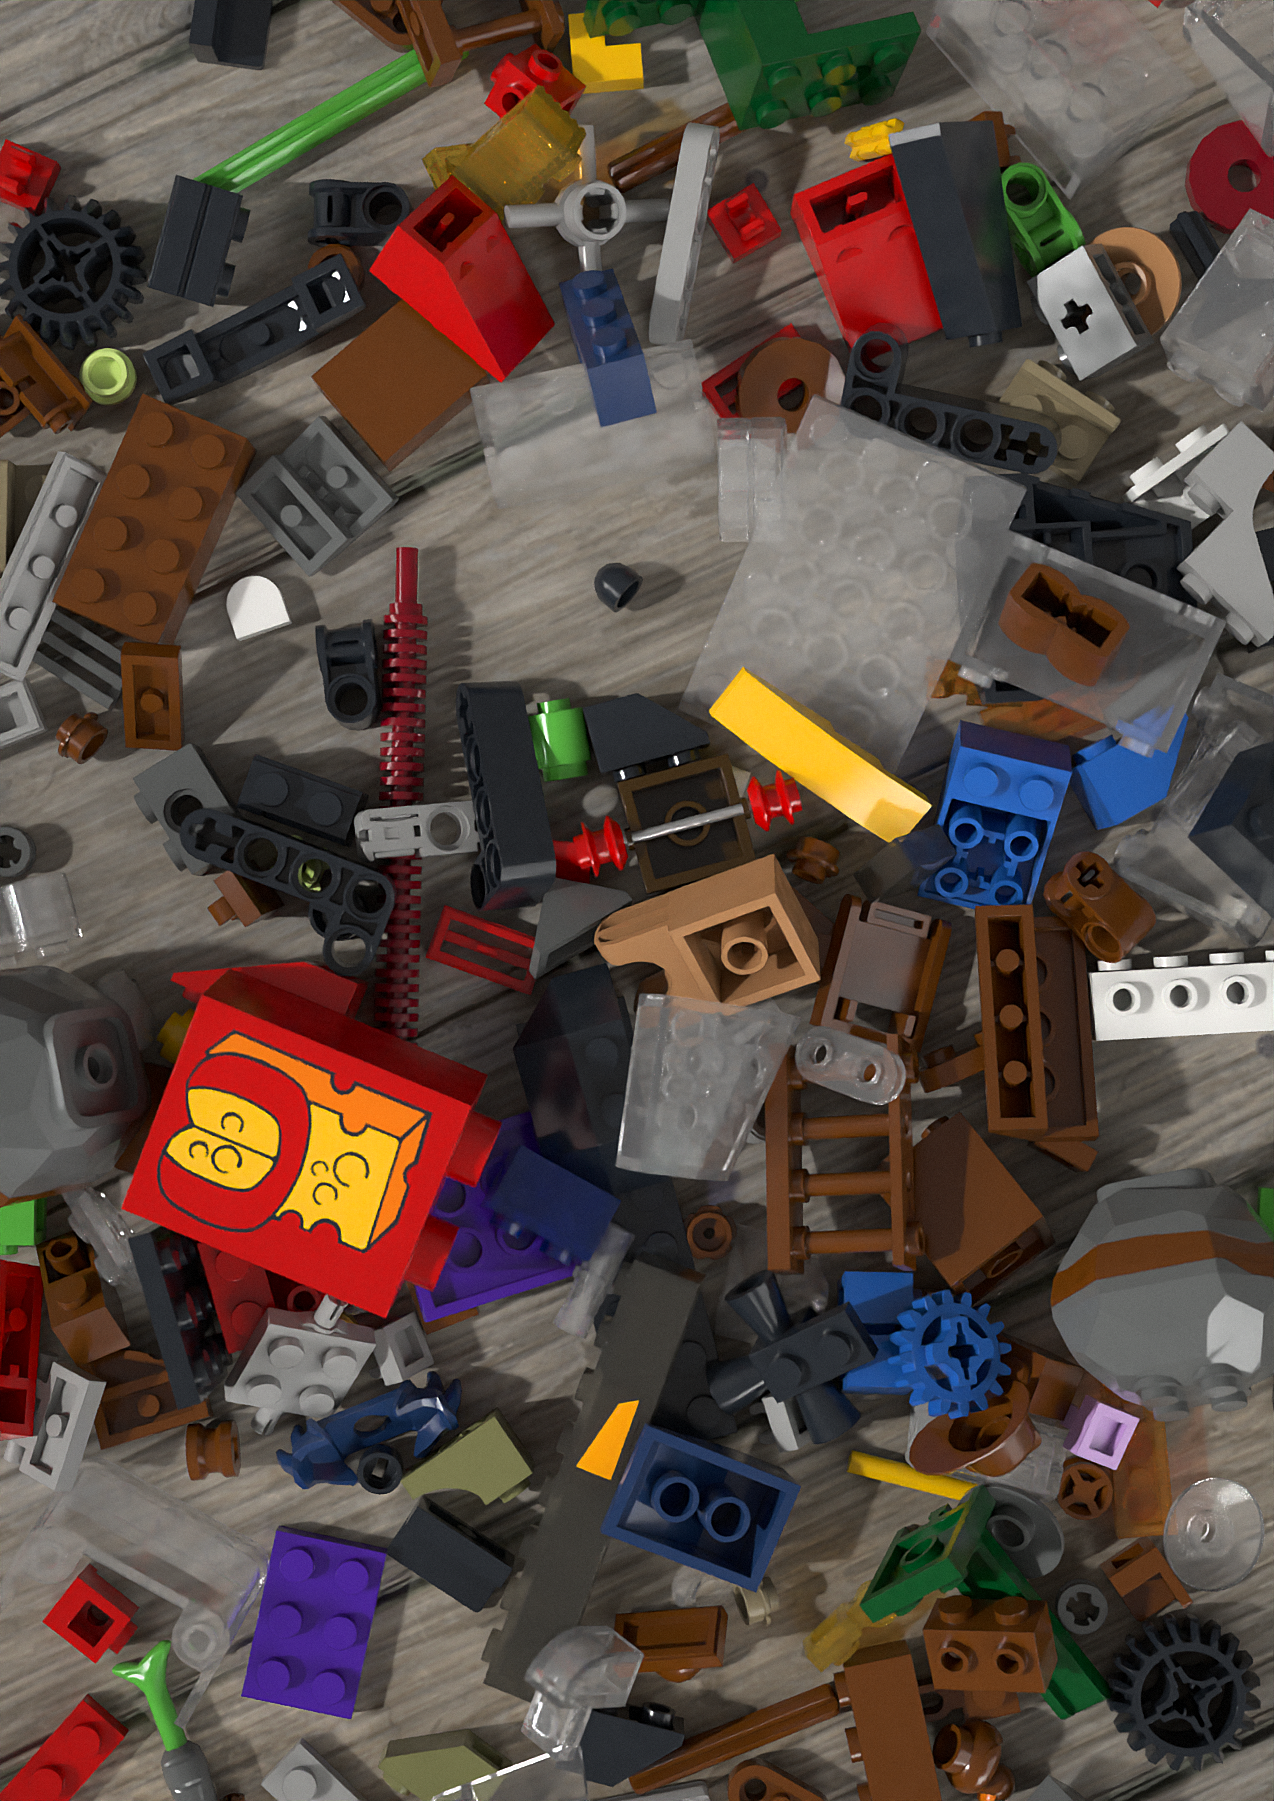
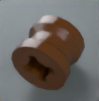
M222 1421L218 1427L206 1428L201 1423L188 1424L185 1446L190 1479L192 1481L205 1480L211 1473H221L226 1478L238 1477L241 1466V1450L236 1421Z
M1077 1455L1063 1458L1055 1465L1050 1475L1049 1486L1052 1496L1067 1515L1077 1520H1091L1099 1517L1108 1509L1112 1501L1113 1488L1109 1477L1097 1463ZM1072 1482H1074V1485H1073V1487H1072V1492H1068L1069 1490H1071V1484H1072Z

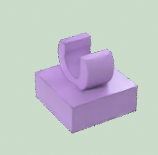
M1086 1395L1080 1408L1071 1403L1064 1422H1060L1061 1425L1069 1429L1062 1447L1077 1456L1116 1470L1140 1418L1124 1409Z

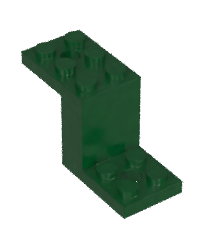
M587 0L583 17L589 37L595 38L609 34L612 36H623L637 28L660 23L675 25L694 16L739 131L758 126L762 129H771L789 119L807 115L824 117L839 108L860 103L872 106L885 101L893 96L921 33V28L913 11L808 34L795 0Z

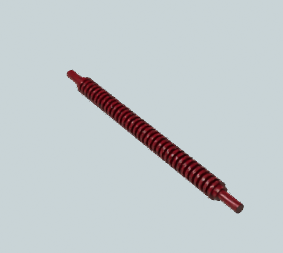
M413 547L396 548L395 603L389 604V615L383 616V624L394 627V629L383 630V639L394 641V644H384L382 653L394 656V658L382 660L383 669L393 670V673L382 674V683L393 685V688L382 689L381 697L393 699V703L381 704L382 713L392 714V717L381 718V727L391 728L392 732L381 733L380 741L392 743L391 747L380 748L381 757L391 758V762H380V771L391 772V776L379 778L380 786L390 787V791L379 792V800L390 801V806H379V808L412 806L413 802L424 801V793L413 792V787H424V778L413 777V773L424 772L425 764L416 763L413 760L414 758H425V749L414 748V744L425 743V734L414 733V729H424L426 725L425 719L415 718V715L426 714V705L415 703V700L426 699V690L415 689V686L426 685L427 683L426 675L416 674V671L427 670V661L416 659V656L427 655V646L418 645L416 642L428 640L427 631L417 630V627L428 626V617L423 616V605L417 603L419 549ZM415 853L409 856L378 858L389 860V865H377V869L388 874L394 881L397 898L384 932L387 933V939H382L379 947H387V954L375 955V962H386V968H375V977H386V983H375L374 991L386 992L385 998H374V1006L385 1007V1012H374V1021H385V1027L374 1028L407 1041V1037L418 1036V1028L407 1027V1022L419 1021V1013H408V1007H419V999L408 998V992H419V984H408V978L420 977V969H409V963H420V955L409 954V948H420V940H409V933H421V925H410V919H421L420 910H410V904H421V896L410 895V889H422V881H411V875H422V866H411V860H422V858H415ZM377 882V888L384 889L382 884ZM377 895V903H385L387 896Z

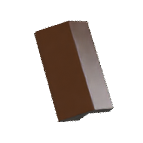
M1033 904L975 906L988 1132L1035 1142L1096 1141L1099 1137L1084 941L1058 916L1034 917Z

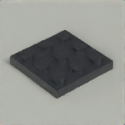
M154 1223L128 1238V1243L177 1408L180 1410L202 1403L228 1376L227 1366L233 1364L232 1354H228L223 1333H216L211 1312L216 1311L209 1284L207 1278L200 1279L194 1259L200 1257L197 1246L198 1241Z

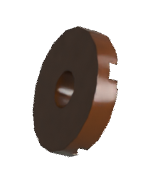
M800 337L773 338L755 348L741 365L737 377V396L735 395L736 411L745 429L763 444L784 451L807 449L825 439L839 423L840 404L846 377L837 358L821 344ZM797 378L803 385V397L795 407L784 409L777 400L779 386L787 379Z

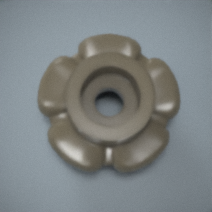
M762 1578L757 1592L733 1584L736 1605L744 1623L750 1625L761 1621L764 1626L771 1623L770 1613L779 1609L777 1592L771 1578Z

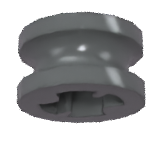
M0 827V844H7L6 837L12 836L14 837V847L22 850L19 861H9L10 868L3 867V857L0 856V876L18 877L24 875L32 868L36 860L37 849L34 840L28 833L18 828Z
M1075 1578L1067 1581L1059 1588L1055 1597V1608L1061 1623L1068 1630L1076 1634H1089L1097 1631L1104 1624L1108 1616V1604L1102 1590L1094 1582L1088 1579ZM1079 1592L1088 1593L1091 1604L1096 1606L1092 1615L1087 1611L1085 1612L1086 1619L1076 1620L1072 1608L1066 1606L1071 1596L1076 1601L1078 1600L1076 1593Z

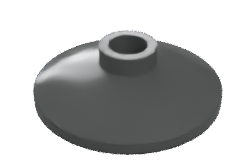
M1001 1483L983 1484L996 1501L986 1523V1529L1026 1579L1037 1578L1050 1573L1058 1565L1065 1546L1062 1528L1054 1514L1039 1499L1020 1488ZM978 1486L968 1490L961 1498L957 1507L967 1502L974 1488Z

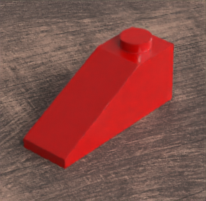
M0 1259V1441L33 1437L43 1296L40 1266Z

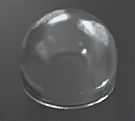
M683 1565L674 1575L671 1586L672 1597L679 1609L717 1605L724 1607L730 1592V1582ZM713 1580L715 1584L714 1595L705 1602L696 1603V1595L700 1587L705 1582Z

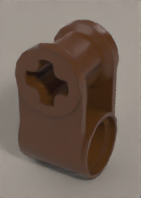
M1085 851L1073 855L1065 864L1064 871H1059L1052 875L1044 886L1043 895L1049 909L1060 917L1084 941V944L1092 954L1107 963L1121 961L1156 924V915L1148 901L1136 893L1109 866L1107 861L1096 853ZM1090 870H1094L1095 874L1088 881L1083 878ZM1071 891L1073 896L1066 902H1063L1062 897Z

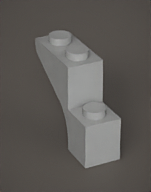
M1240 421L1183 480L1191 487L1187 492L1188 496L1203 512L1210 516L1217 512L1224 520L1176 569L1184 576L1180 581L1181 585L1195 600L1203 605L1210 601L1226 616L1221 622L1234 638L1245 645L1251 640L1259 647L1274 636V594L1254 531L1253 509L1262 485L1274 471V452Z

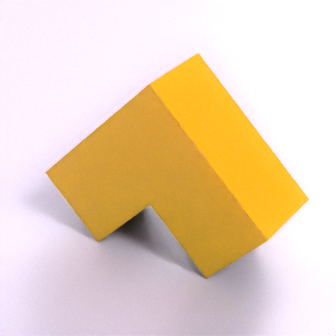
M584 13L568 14L573 75L587 86L583 94L644 89L641 43L606 46L605 35L595 38L589 37L583 21Z

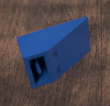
M960 720L945 771L917 896L975 909V906L1031 904L1072 774L1070 746Z

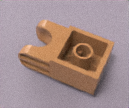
M774 854L616 911L601 921L594 936V943L600 954L612 965L620 966L643 961L655 963L664 968L642 981L635 995L634 1013L639 1022L648 1029L663 1028L712 1011L716 1017L821 980L818 938Z

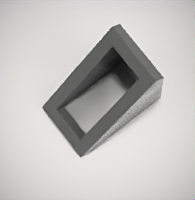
M555 877L553 885L543 896L529 972L536 980L595 945L594 936L601 921L616 911L630 907L633 901L630 895L622 890Z

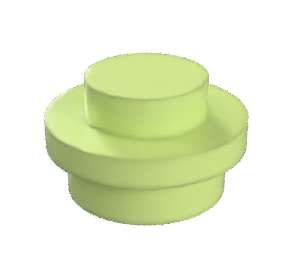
M112 348L96 350L86 357L80 368V382L85 392L93 401L99 404H119L125 401L135 389L137 374L134 364L119 350Z

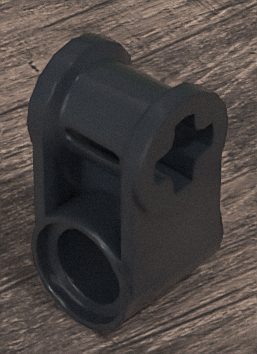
M336 179L312 181L309 183V195L314 198V227L308 231V242L318 247H324L329 244H341L349 248L354 246H385L397 226L414 211V208L404 190L394 183L349 182ZM393 204L402 208L401 216L392 224L381 225L375 221L380 209L386 205Z
M363 620L361 626L328 630L326 625H317L315 627L316 648L323 676L327 709L341 726L356 731L367 729L377 721L381 713L382 704L377 670L379 668L378 646L373 620ZM361 689L368 696L365 709L354 716L341 713L340 700L342 696L349 690Z

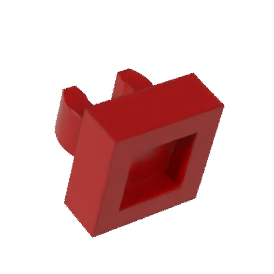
M6 139L0 151V201L21 211H24L25 207H32L40 216L44 209V201L46 197L49 198L61 171V166L53 159Z
M754 183L709 208L707 211L706 219L733 264L779 238L782 233L780 226Z

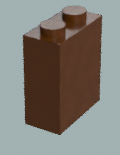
M403 299L397 302L311 376L318 390L389 472L491 386L485 369L481 368L475 360L443 333L435 329L428 320Z

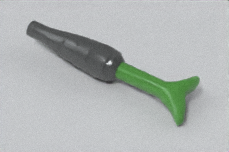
M160 1641L146 1654L141 1662L124 1661L116 1664L112 1669V1673L136 1685L147 1698L166 1749L160 1763L164 1779L174 1800L218 1801L207 1759L198 1744L187 1740L166 1685L167 1660L172 1641Z

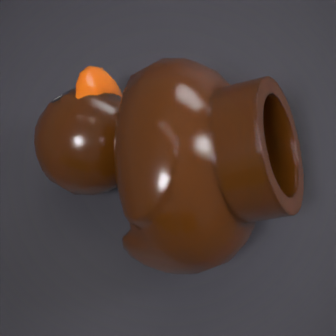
M972 1720L960 1726L947 1724L939 1731L932 1749L934 1764L938 1769L945 1771L949 1783L956 1790L966 1794L977 1793L978 1801H1005L1012 1796L1015 1790L1016 1779L1012 1770L1005 1764L999 1763L1003 1738L995 1726L987 1721Z

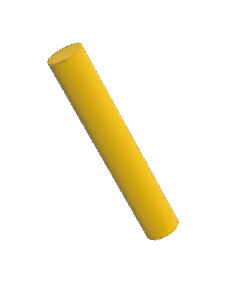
M851 1450L847 1464L848 1473L959 1501L968 1490L980 1485V1482L949 1474L927 1476L917 1472L909 1464Z

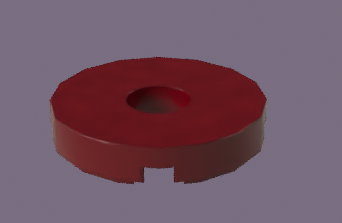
M1238 120L1218 126L1200 141L1187 164L1185 188L1190 205L1194 211L1199 212L1207 222L1211 223V227L1223 234L1247 236L1264 231L1274 224V129L1261 122ZM1237 165L1249 168L1256 178L1255 188L1248 192L1234 189L1228 180V170Z

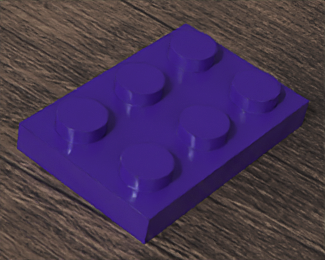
M279 1525L274 1538L243 1684L242 1697L352 1719L387 1558V1548Z

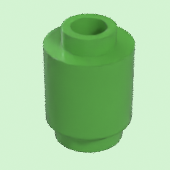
M570 698L537 703L538 715L528 716L538 769L543 771L544 782L589 775L586 761L592 759L583 707L571 709Z

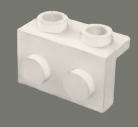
M1223 423L1209 433L1203 424L1175 444L1181 452L1175 458L1163 465L1160 459L1156 457L1133 473L1130 479L1135 486L1126 492L1122 498L1126 503L1191 521V529L1195 528L1209 518L1210 515L1203 512L1190 499L1187 492L1191 487L1183 480L1230 433L1229 429Z

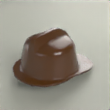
M1013 1380L998 1383L1003 1393L1001 1396L988 1398V1408L986 1410L975 1413L969 1412L968 1416L950 1419L947 1413L930 1421L916 1435L910 1446L909 1461L915 1470L930 1476L945 1475L966 1468L970 1472H976L992 1478L1003 1476L1013 1471L1025 1460L1029 1453L1038 1448L1042 1443L1040 1432L1028 1416L1031 1406V1395L1026 1386L1021 1382Z

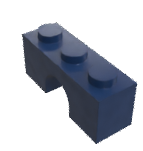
M613 268L604 271H584L577 274L571 280L560 282L559 287L572 341L581 368H584L591 399L601 428L657 413L645 356Z

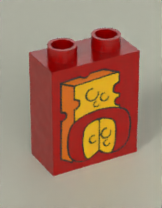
M230 968L200 997L121 1209L386 1318L404 1281L431 1292L434 1291L460 1229V1226L432 1215L446 1178L449 1177L476 1188L503 1122L474 1111L487 1080V1074Z

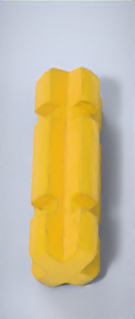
M893 118L862 127L857 132L848 133L844 144L852 148L850 158L860 162L865 159L892 154L888 134L903 131L905 123L900 119Z

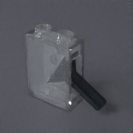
M1249 209L1223 248L1220 249L1199 212L1183 211L1170 224V233L1199 282L1159 338L1168 360L1167 366L1173 373L1186 381L1195 382L1199 378L1214 386V390L1220 397L1235 406L1242 407L1247 403L1264 411L1274 396V219Z

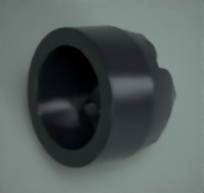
M609 563L598 570L594 579V587L600 601L613 612H618L636 595L641 587L643 578L627 565Z
M377 1444L369 1447L363 1453L359 1461L357 1477L365 1490L381 1495L390 1493L399 1486L404 1464L398 1450L389 1445ZM384 1458L387 1459L382 1476L373 1475L372 1472L378 1459Z

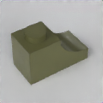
M496 1407L433 1450L428 1456L423 1457L407 1468L400 1482L413 1500L434 1490L454 1488L466 1490L480 1496L485 1505L497 1497H500L502 1502L506 1503L530 1486L531 1482L527 1477L533 1473L535 1461L499 1408Z

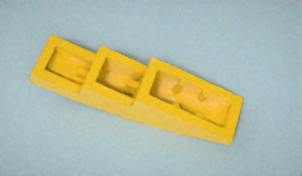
M742 667L709 710L712 717L766 759L846 816L896 848L932 806L925 794L885 770L878 758L837 733L830 721L745 667Z

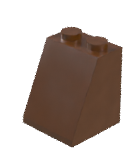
M959 1111L950 1119L947 1116H943L932 1122L922 1132V1140L913 1146L915 1221H921L925 1238L924 1254L955 1295L964 1292L971 1294V1306H973L1056 1242L1044 1216ZM890 1155L878 1165L876 1171L890 1170ZM891 1193L880 1194L891 1209Z

